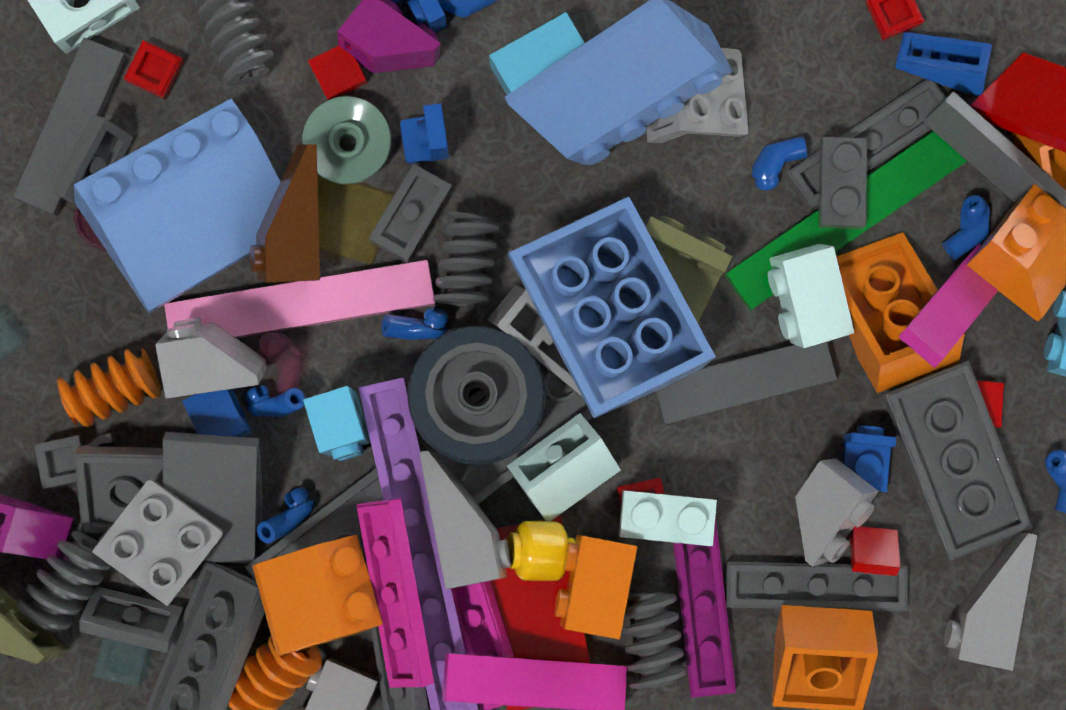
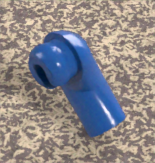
M802 136L763 147L752 166V176L755 178L757 188L764 191L774 189L779 184L777 175L780 173L784 163L807 158V147Z
M439 308L427 309L424 319L386 314L382 320L381 331L384 337L405 340L437 339L447 332L448 327L446 323L449 317L446 311Z
M299 487L286 493L284 501L289 509L258 525L257 534L260 540L265 543H272L288 535L313 511L314 501L309 498L305 487Z

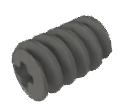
M197 0L195 6L200 7L198 11L199 18L202 22L206 23L204 28L208 38L213 39L211 42L213 52L219 55L217 63L220 69L226 71L223 77L226 84L229 86H240L266 76L270 72V68H267L265 63L272 60L275 55L272 50L259 51L258 49L268 41L266 34H252L253 31L262 25L259 18L246 19L245 17L255 10L253 2L240 3V0Z
M446 212V215L455 220L456 223L445 225L443 232L455 240L446 241L441 244L440 249L452 256V258L442 259L438 262V267L449 275L438 277L435 284L447 293L435 295L433 301L446 305L475 308L478 303L490 301V296L479 291V286L492 284L493 279L484 275L481 271L482 268L495 266L496 261L484 256V251L498 249V244L488 239L487 233L498 232L501 230V226L483 216L463 212Z
M76 530L71 532L75 539L74 543L62 539L57 543L58 548L65 554L63 558L53 554L46 558L47 562L55 569L54 572L43 569L37 571V577L45 585L40 587L29 584L26 587L27 593L34 599L33 602L25 599H18L16 602V607L33 623L52 632H59L71 627L73 624L72 615H77L83 609L84 603L82 600H87L93 595L94 588L92 585H98L104 579L102 570H108L112 567L92 553L97 541Z
M663 591L628 594L627 600L632 601V605L626 608L624 617L634 619V624L622 629L624 635L636 637L637 642L625 647V652L638 655L639 660L628 665L627 671L641 674V679L629 684V688L642 689L673 684L675 680L686 674L684 667L672 664V662L684 655L683 650L669 646L670 643L681 638L679 630L667 628V625L679 619L677 612L665 610L666 606L677 600L676 595Z

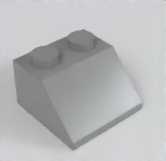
M189 318L174 322V327L167 329V332L155 344L165 399L259 385L267 370L265 358L217 324H202L201 318Z

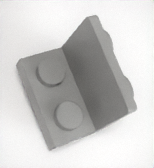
M721 48L733 71L723 77L721 85L706 94H696L685 101L683 109L668 118H658L647 125V142L664 143L685 134L734 137L747 135L749 131L740 50Z
M148 479L113 525L108 527L101 536L92 553L168 606L222 537L223 531L158 482Z

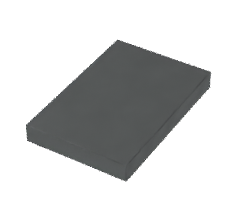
M165 432L163 438V487L223 531L222 537L203 561L250 564L256 559L258 438Z

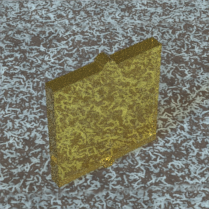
M319 176V249L372 265L377 246L369 242V237L394 196L357 184L333 183Z

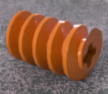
M143 348L141 350L142 357L137 358L129 349H125V364L120 365L112 355L107 357L108 371L103 372L95 362L92 363V378L89 379L80 370H75V385L70 386L63 377L57 378L61 402L75 425H78V422H80L85 427L92 426L95 422V414L102 420L109 419L112 415V407L118 413H123L128 409V399L135 406H140L145 401V392L152 399H157L161 396L160 381L147 352Z
M270 636L268 638V645H261L256 650V656H250L245 660L228 706L232 710H277L284 704L285 699H289L297 691V688L302 687L309 680L310 676H313L321 669L322 658L318 646L277 656L272 637Z

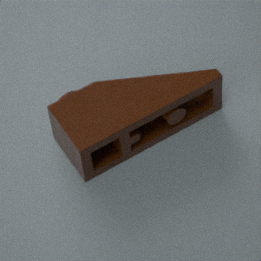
M317 144L297 145L257 231L256 245H251L250 267L252 272H257L258 280L264 282L320 280Z

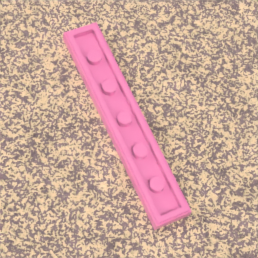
M428 260L321 277L318 281H297L165 304L164 307L168 329L174 327V322L201 318L202 324L215 323L235 338H242L433 306L435 302L433 301L434 293Z

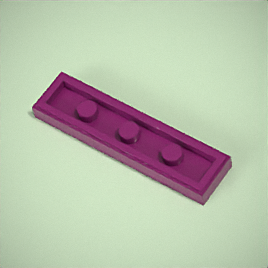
M715 515L713 546L672 542L691 698L736 693Z

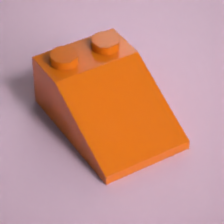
M903 232L836 256L854 328V334H850L849 337L857 358L877 393L959 363L965 334L961 336L935 368L899 338V335L938 291Z

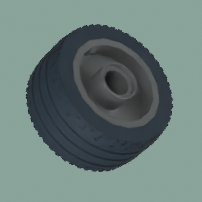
M487 326L458 328L443 334L429 344L421 353L412 369L407 392L412 421L426 443L448 459L470 465H486L499 462L521 450L536 433L543 417L546 401L545 381L536 358L523 344L521 345L511 335H507L502 330ZM472 390H484L486 401L481 405H473L469 401V394Z

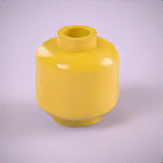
M522 522L515 532L509 533L507 538L512 566L508 568L515 569L517 576L524 581H557L564 576L566 571L563 570L567 544H575V540L568 538L564 526L558 522Z

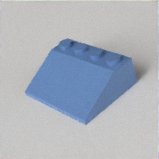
M649 0L505 96V99L511 108L563 156L583 165H593L604 160L610 154L609 149L620 142H629L643 135L647 130L646 126L658 118H668L681 111L684 107V102L696 94H706L721 85L722 78L733 70L709 25L670 0Z
M231 98L74 184V201L147 312L151 313L250 255L251 245H256L257 231L280 184V180L257 135Z
M630 197L622 199L508 253L509 259L593 418L665 388L701 370L716 357Z

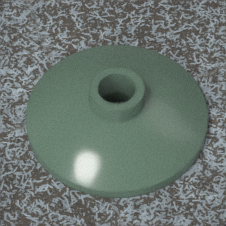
M345 96L330 99L312 112L304 126L302 144H317L318 175L337 184H356L369 179L382 168L390 152L391 134L386 119L374 105L360 98ZM348 136L355 138L356 146L353 150L344 151L340 148L343 138Z

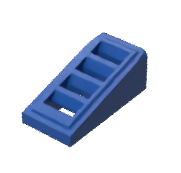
M904 32L896 60V69L967 94L980 96L984 91L992 44ZM914 50L921 52V57L913 56Z

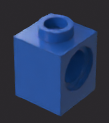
M233 389L194 394L182 400L197 434L244 437L252 433V429Z

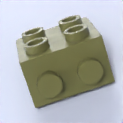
M651 216L646 229L698 323L719 279L725 273L733 256L725 253L726 247L715 239L701 236L700 240L684 233L686 227L672 218L661 216L660 220Z

